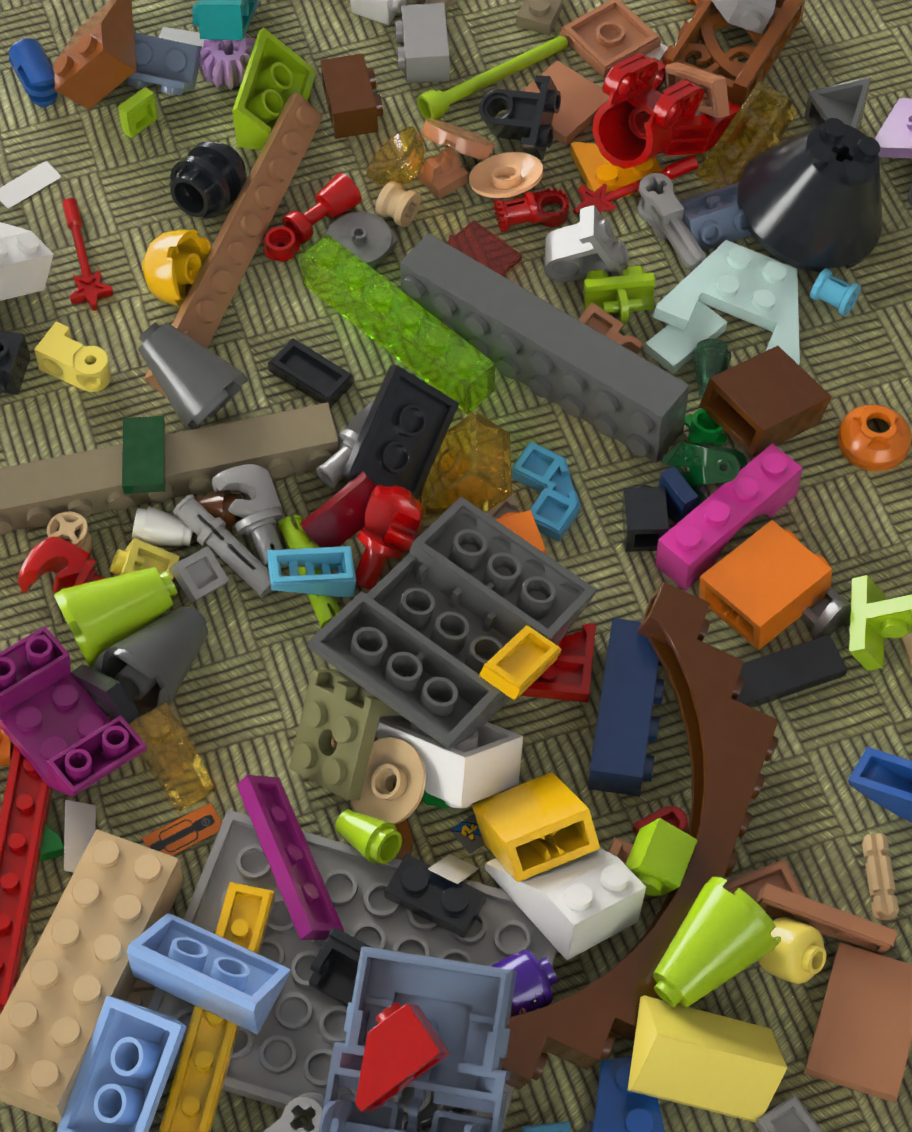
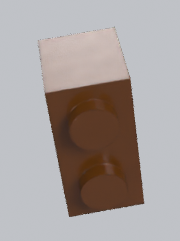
M364 54L320 60L322 86L335 139L378 132L377 117L383 116L382 100L380 94H373V89L377 88L373 67L367 68Z

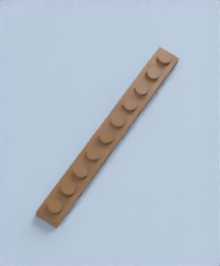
M298 92L287 99L172 323V326L205 348H208L323 118ZM148 369L144 380L166 397L151 370Z

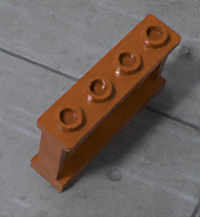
M699 0L690 23L685 22L683 24L675 46L670 45L667 48L662 62L666 65L679 62L718 75L716 73L719 71L726 78L728 101L745 110L802 20L805 0H776L774 13L766 26L768 29L763 31L762 34L747 30L751 40L758 45L737 46L726 53L718 45L714 31L732 24L727 23L711 0ZM691 55L700 57V59L695 61V66L686 63ZM744 56L748 60L746 63H741L737 57ZM709 62L712 63L711 66L704 69L697 67L707 65Z

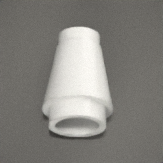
M148 506L147 510L137 509L132 540L136 538L153 546L183 545L190 547L193 531L179 517Z

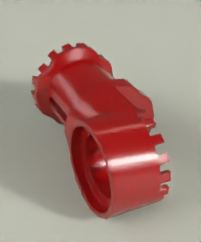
M554 187L553 190L547 188L535 193L527 191L521 197L503 202L500 199L493 200V207L496 211L495 215H499L496 221H498V227L502 233L507 232L509 227L526 222H531L532 225L541 223L544 226L557 227L564 224L569 216V199L565 192L562 193L561 189L557 191V188ZM548 203H558L562 206V209L559 212L547 213L542 207Z

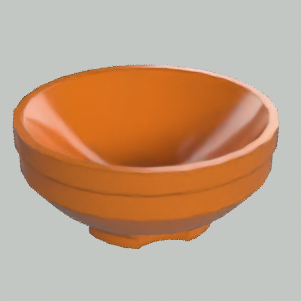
M870 404L857 407L844 417L838 431L837 441L841 453L850 463L861 469L877 472L895 468L906 459L911 447L912 434L909 424L900 413L883 405ZM875 418L882 419L889 425L890 429L883 433H876L868 428L866 422Z

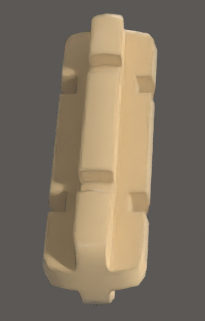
M882 833L868 834L864 836L862 848L864 857L867 858L865 867L869 893L873 898V902H871L873 917L879 921L892 920L897 917L899 906L897 896L894 895L896 888L891 857L887 854L889 851L888 839Z

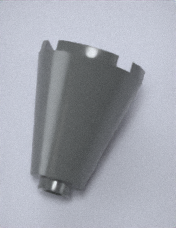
M157 322L153 323L139 337V340L143 343L138 349L187 430L200 428L202 426L200 423L207 416L212 418L240 391L241 385L249 380L243 372L168 322L161 327Z
M183 606L177 607L104 650L95 662V670L122 684L139 711L138 714L140 716L138 718L147 719L150 715H155V719L160 718L170 706L208 636L206 620L196 609Z

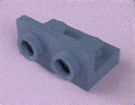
M134 32L137 71L127 78V85L148 88L149 83L161 85L160 92L182 96L183 90H195L202 46Z
M739 182L679 201L684 208L683 221L703 251L720 246L725 240L732 242L751 236L747 229L750 223L743 209H739L737 203Z

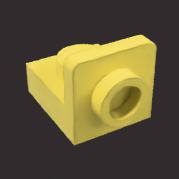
M133 538L124 551L121 549L117 550L109 572L118 576L156 567L159 574L167 571L173 581L174 575L170 568L179 561L180 556Z

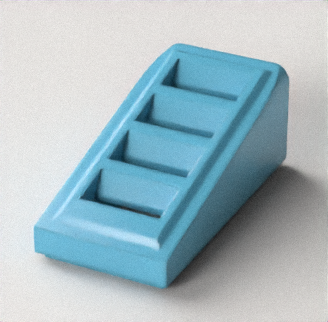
M351 546L267 550L271 590L333 597L354 596L356 577ZM280 564L289 565L290 576H282ZM298 566L305 567L306 575L299 576ZM314 568L321 569L322 574L315 575ZM330 570H337L338 574H331Z

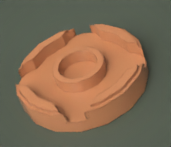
M426 119L421 132L425 138L438 145L446 144L453 147L458 153L479 159L489 158L495 146L493 142L476 133L434 119Z

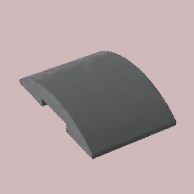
M460 497L412 542L409 554L367 594L361 591L308 641L307 648L447 749H451L479 730L511 699L479 676L484 664L526 625L558 645L591 601L597 589L475 505Z

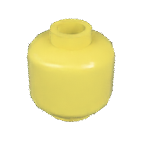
M788 917L776 918L773 920L776 928L771 932L772 937L780 936L781 942L772 952L758 960L765 972L794 984L805 983L814 977L815 974L819 973L825 964L826 951L823 937L819 930L810 925Z

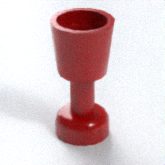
M338 173L316 194V204L305 213L297 210L289 212L282 218L283 225L291 229L295 234V238L303 245L314 234L312 226L323 217L335 219L361 204L362 196L360 191L347 175Z

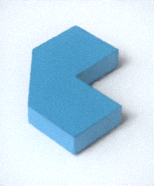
M530 441L510 469V478L541 493L529 510L533 514L539 532L560 542L580 513V502L573 488L566 459Z

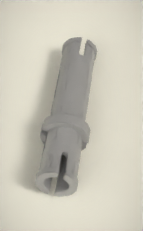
M190 494L182 499L173 510V514L179 517L198 536L197 541L203 547L209 546L258 593L260 598L270 593L272 590L269 570L225 528L226 523L220 517L214 518L194 499L193 495Z

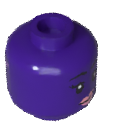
M522 950L491 966L517 971L510 1017L534 1011L552 1003L553 991L551 986L558 983V980L547 957L538 960L530 950Z

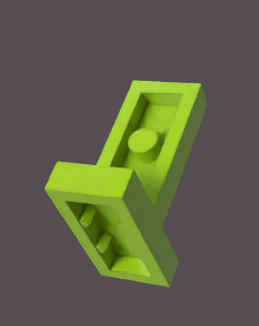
M868 575L852 578L849 652L867 671L884 668V639L902 638L912 633V594L886 600V595Z

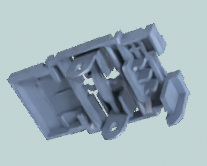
M361 946L352 1003L348 1002L344 1031L347 1032L345 1043L335 1042L333 1046L318 1132H417L419 1110L423 1103L425 1090L435 1091L433 1103L493 1113V1118L447 1110H436L433 1114L430 1132H502L508 1094L504 1092L506 1080H510L511 1071L502 1070V1058H507L511 1032L507 1025H509L517 971ZM396 1002H400L402 1006L406 1003L418 1005L451 1053L407 1086L413 1087L415 1090L408 1111L406 1130L401 1129L404 1114V1104L401 1102L388 1100L373 1112H360L355 1104V1094H343L340 1100H337L339 1087L358 1089L367 1032L378 1025L375 1019L377 1015ZM403 1090L395 1096L402 1097Z

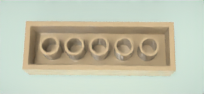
M96 829L0 1014V1101L60 1124L106 996L127 1001L137 980L133 976L126 953L129 944L164 915L170 913L185 882L179 858Z

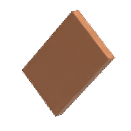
M839 942L803 1074L895 1103L899 1095L912 1042V964Z

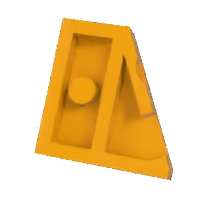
M570 143V154L586 187L593 192L603 184H606V193L638 181L648 174L662 171L656 157L636 167L623 169L612 165L605 159L594 143ZM638 190V191L633 192V193H631V194H628V195H626V196H629V195H632V194H636V193H640V192H639V190Z

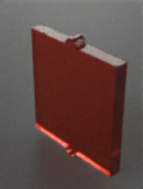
M475 220L456 235H450L449 241L446 242L503 277L522 260L520 253Z

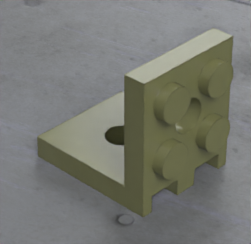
M338 669L312 670L289 769L345 800H360L380 716L400 714ZM332 735L335 741L337 742L335 752L333 751L331 746Z

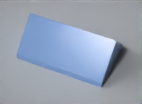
M170 913L164 915L132 941L126 952L134 977L257 1035L291 969Z
M107 995L57 1132H149L186 1026L175 1017Z

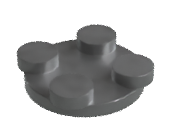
M352 212L337 218L329 226L326 240L322 243V254L328 260H335L343 266L353 268V271L358 276L366 277L373 274L376 264L384 260L389 252L397 246V236L381 217L368 212Z

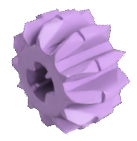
M245 35L243 40H204L199 60L206 82H213L217 89L227 85L231 91L235 85L241 86L255 44L254 38H247Z

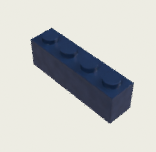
M612 618L588 789L638 797L641 794L642 781L651 782L654 756L646 755L647 742L656 743L660 717L651 716L653 704H662L665 679L656 678L658 666L663 667L650 642L646 637L637 634L641 624L639 621Z

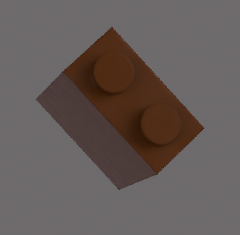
M776 346L711 377L699 406L753 458L772 443L777 446L820 424L832 396L779 346Z

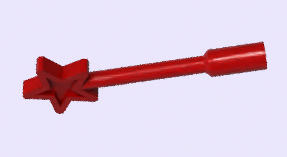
M692 155L665 166L664 170L657 173L664 174L673 180L697 170L699 166L697 159ZM642 179L606 193V184L600 186L595 192L581 185L578 191L583 202L573 210V213L580 214L581 208L595 205L600 214L601 212H613L616 209V205L612 204L611 201L638 191Z
M67 198L63 201L62 205L68 229L72 231L82 277L73 276V282L77 289L69 295L72 304L87 301L91 309L96 311L99 298L112 296L113 290L111 286L101 283L102 275L100 271H96L93 275L91 274L81 232L83 224L78 203L74 198Z

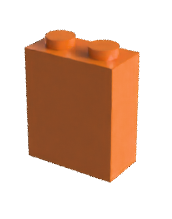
M771 520L700 576L699 598L709 602L710 610L759 651L799 619L805 609L808 607L811 609L826 597V593L831 589L832 568L823 556L812 553L802 545L792 531L784 530Z

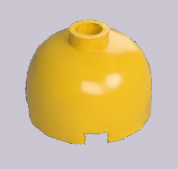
M191 229L173 230L159 235L150 243L144 256L142 271L148 289L160 301L181 307L211 249L207 238L198 236L197 233L199 231Z

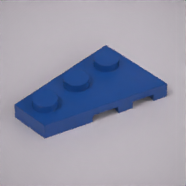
M632 1056L601 1061L593 1132H665L658 1098L628 1091Z

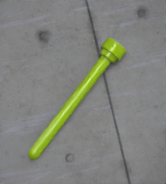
M558 36L444 92L441 90H429L417 97L418 109L425 120L442 118L445 115V111L449 110V105L566 49L568 40L564 36Z

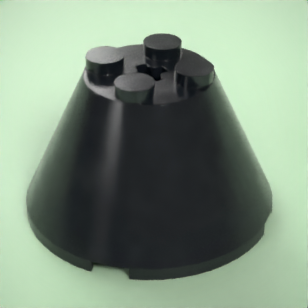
M829 118L824 124L759 153L746 166L737 189L738 207L743 209L750 223L747 229L751 235L772 255L801 269L822 272L825 268L845 266L848 269L861 263L878 243L882 231L879 143L856 128L844 124L840 119Z

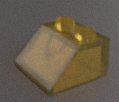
M474 411L450 428L419 495V501L424 505V514L442 515L460 497H463L483 512H487L512 495L510 433L477 411Z

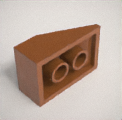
M110 0L77 29L54 62L55 91L90 110L137 71L132 0Z

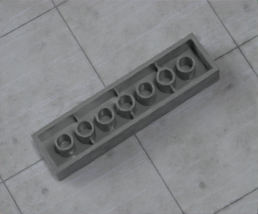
M430 233L400 262L402 311L411 320L421 322L435 330L444 340L455 342L465 348L474 358L485 360L498 368L504 376L511 379L515 378L530 387L539 397L550 399L560 405L569 415L580 417L595 426L602 435L615 438L628 446L634 454L641 457L645 456L655 463L661 459L683 433L689 385Z

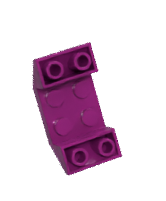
M46 626L0 652V728L48 787L74 797L147 750V745L121 715L111 721L80 683L71 675L70 654Z

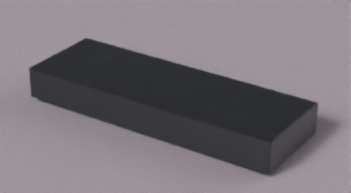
M830 634L743 663L739 677L744 679V683L736 701L753 708L844 677L848 669Z

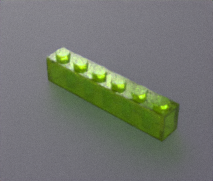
M327 234L300 255L303 285L429 385L459 402L458 407L467 415L495 392V363L332 236Z

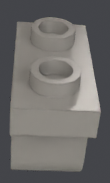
M595 205L580 209V223L556 229L546 236L544 272L548 278L556 282H572L587 277L589 271L602 269L608 272V277L622 276L625 264L629 262L625 243L618 241L613 233L610 221L607 218L603 219Z

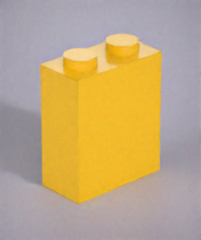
M553 772L472 804L483 843L516 882L600 849L589 808Z

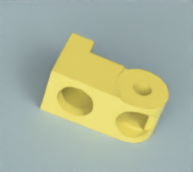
M57 321L34 349L39 370L82 390L98 392L105 389L111 381V372L106 352L100 347L84 346L72 340L69 327Z

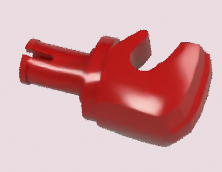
M377 485L370 496L365 511V527L360 530L357 536L358 540L366 547L355 571L356 584L363 588L371 590L377 584L388 558H402L415 540V534L424 516V505L413 496L411 491L404 487Z
M50 537L38 543L27 556L18 575V586L23 593L27 594L32 585L42 575L51 571L57 573L52 588L53 593H57L64 588L106 578L97 574L98 570L95 569L97 560L90 558V553L64 539Z

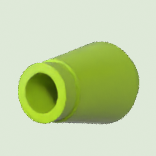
M350 809L343 811L337 818L335 824L336 832L351 844L368 862L372 864H387L398 854L402 845V836L393 823L354 812Z

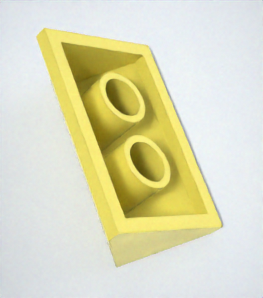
M645 995L641 996L628 1091L756 1123V1120L765 1114L788 1068L772 1030L767 1027L691 1007H683L679 1004L671 1007L663 1000Z

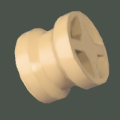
M390 181L383 187L378 196L375 212L383 218H393L394 222L401 227H407L414 220L419 210L421 195L414 190L405 191L400 183Z
M73 511L62 512L55 515L47 525L48 538L70 539V543L88 553L91 552L93 542L86 519L81 514Z

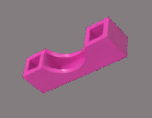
M772 443L742 468L735 479L722 485L658 539L655 566L686 591L700 579L703 573L715 565L724 547L745 524L763 514L771 518L797 495L803 468Z

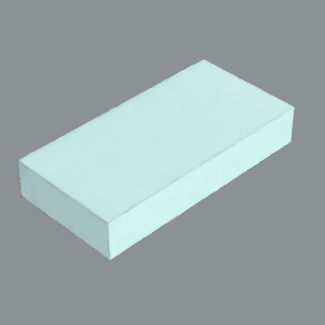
M697 302L685 330L668 324L645 343V352L673 374L725 332L727 321L704 303Z

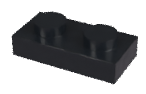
M406 854L384 890L385 898L465 938L486 902V894L464 882L456 884L428 870L431 867L430 865Z

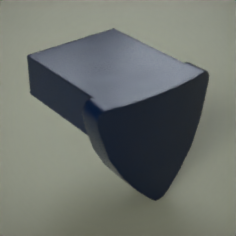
M675 466L660 474L658 487H665L667 514L676 525L699 506L697 504L698 495ZM700 486L699 489L705 495V488Z

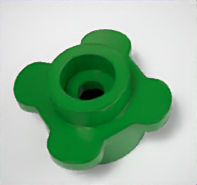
M704 409L696 411L695 414H688L685 417L684 424L689 429L687 437L689 442L713 444L715 446H723L727 437L722 433L723 428Z

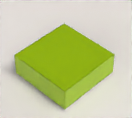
M146 87L118 106L122 131L130 138L136 136L158 119L154 93Z

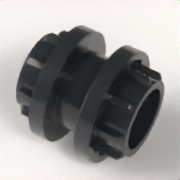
M208 141L201 142L188 153L187 157L182 158L173 166L170 174L171 182L169 183L172 198L176 205L190 216L215 218L227 209L229 203L237 199L247 177L245 164L239 153L229 145Z

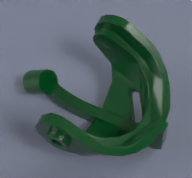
M680 441L662 458L663 465L675 466L698 495V505L707 499L699 489L700 486L703 484L730 482L747 465L745 455L739 450ZM681 466L689 467L690 472H685Z

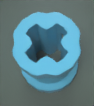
M825 268L814 283L810 292V298L815 301L820 299L836 307L838 313L842 316H846L858 299L861 285L858 283L851 285L833 276V272Z

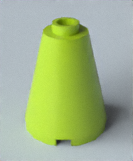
M156 567L64 588L53 595L89 667L92 668L95 666L98 656L104 650L155 621L174 605L171 597L178 594L167 571L159 574Z
M712 877L703 886L653 973L657 983L654 986L655 992L671 1007H675L677 1004L689 1007L772 952L781 942L780 936L772 937L771 932L776 928V925L763 908L740 888L734 894L724 889L722 886L727 880L721 877Z

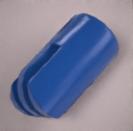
M32 38L17 41L9 50V61L18 79L33 103L40 107L52 105L58 93L55 91L53 67L42 45Z

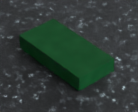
M164 416L123 418L122 487L124 494L165 492Z

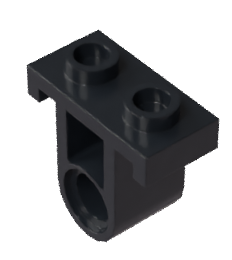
M536 75L535 83L540 91L539 93L504 89L488 92L481 99L479 112L491 133L503 139L521 140V146L526 153L537 157L539 160H544L546 147L550 148L553 141V126L551 125L553 115L559 112L561 105V93L557 90L551 77ZM507 110L504 116L495 118L500 111Z

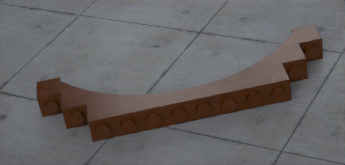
M664 581L650 598L637 634L646 637L666 671L678 700L687 733L691 760L692 803L688 834L698 841L680 887L668 892L661 909L642 938L614 968L575 994L546 1007L510 1017L507 1028L511 1029L507 1058H502V1070L511 1071L510 1080H506L505 1084L518 1090L530 1082L531 1079L537 1081L548 1058V1054L542 1052V1050L587 1070L600 1059L604 1061L608 1057L614 1044L615 1034L634 1042L640 997L645 995L662 1000L654 990V986L657 984L653 977L655 969L703 886L712 877H728L736 864L738 852L733 849L737 837L742 838L750 824L752 814L747 812L751 798L755 799L762 789L765 781V775L760 773L763 763L770 760L778 743V738L773 736L778 720L736 701L744 683V679L739 677L744 661L702 642L710 626V621L705 619L710 603Z

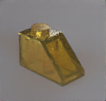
M167 702L129 724L147 745V750L140 754V756L177 812L184 810L216 791L189 735Z

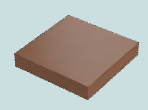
M609 0L560 28V36L566 37L568 45L604 79L617 63L638 53L646 55L660 47L661 38L621 0Z
M557 60L541 76H550L557 90L561 93L560 109L558 113H554L551 125L553 126V138L567 146L593 122L597 110L608 101L609 96L603 92L601 87ZM535 80L522 90L525 92H540Z

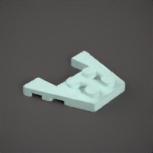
M725 240L657 304L653 318L685 330L697 302L704 303L771 331L773 334L766 351L779 346L798 365L800 363L797 268L728 240Z

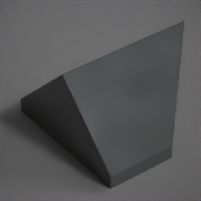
M871 77L810 91L808 93L804 118L812 128L824 124L829 118H837L844 124L860 131Z

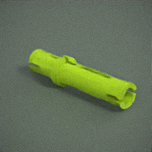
M290 516L279 522L278 529L288 549L319 548L317 544L312 543L310 536L302 529L300 524L303 521L302 516H293L295 525H293ZM298 566L299 576L306 575L305 567ZM314 568L315 575L322 574L321 569ZM307 594L319 621L320 629H322L341 611L336 597Z

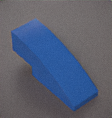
M867 747L848 779L849 785L875 803L912 823V761Z

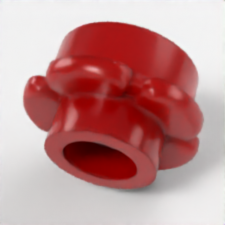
M283 226L270 229L263 241L265 247L263 252L270 260L289 261L294 257V253H297L300 249V242L295 238L294 232Z

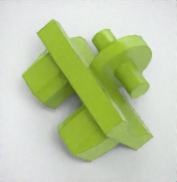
M641 265L627 267L623 270L622 276L608 277V273L603 269L589 271L587 279L584 280V312L591 303H594L608 314L617 313L620 322L628 323L629 312L654 309V273H645Z

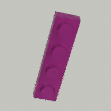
M246 775L237 784V788L300 940H327L333 927L344 931L280 778Z

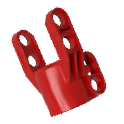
M638 53L617 63L606 76L603 92L609 96V99L597 110L593 119L592 132L602 156L612 165L627 169L647 162L662 153L668 156L703 154L728 140L738 131L744 120L745 110L728 101L729 116L716 118L705 113L696 116L695 113L704 96V89L685 79L665 89L663 94L658 92L657 90L662 86L666 78V64L656 58H649L642 53Z

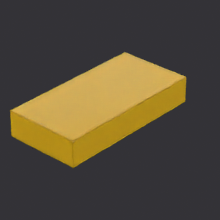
M526 625L484 664L479 676L515 701L557 660L562 649Z

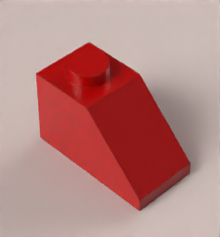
M400 1002L392 1004L377 1015L375 1019L378 1025L367 1032L355 1101L360 1112L375 1111L451 1054L418 1005L406 1003L402 1006Z

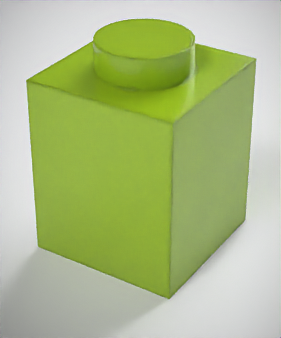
M658 818L639 829L625 865L646 886V895L660 897L680 887L698 840L663 819Z

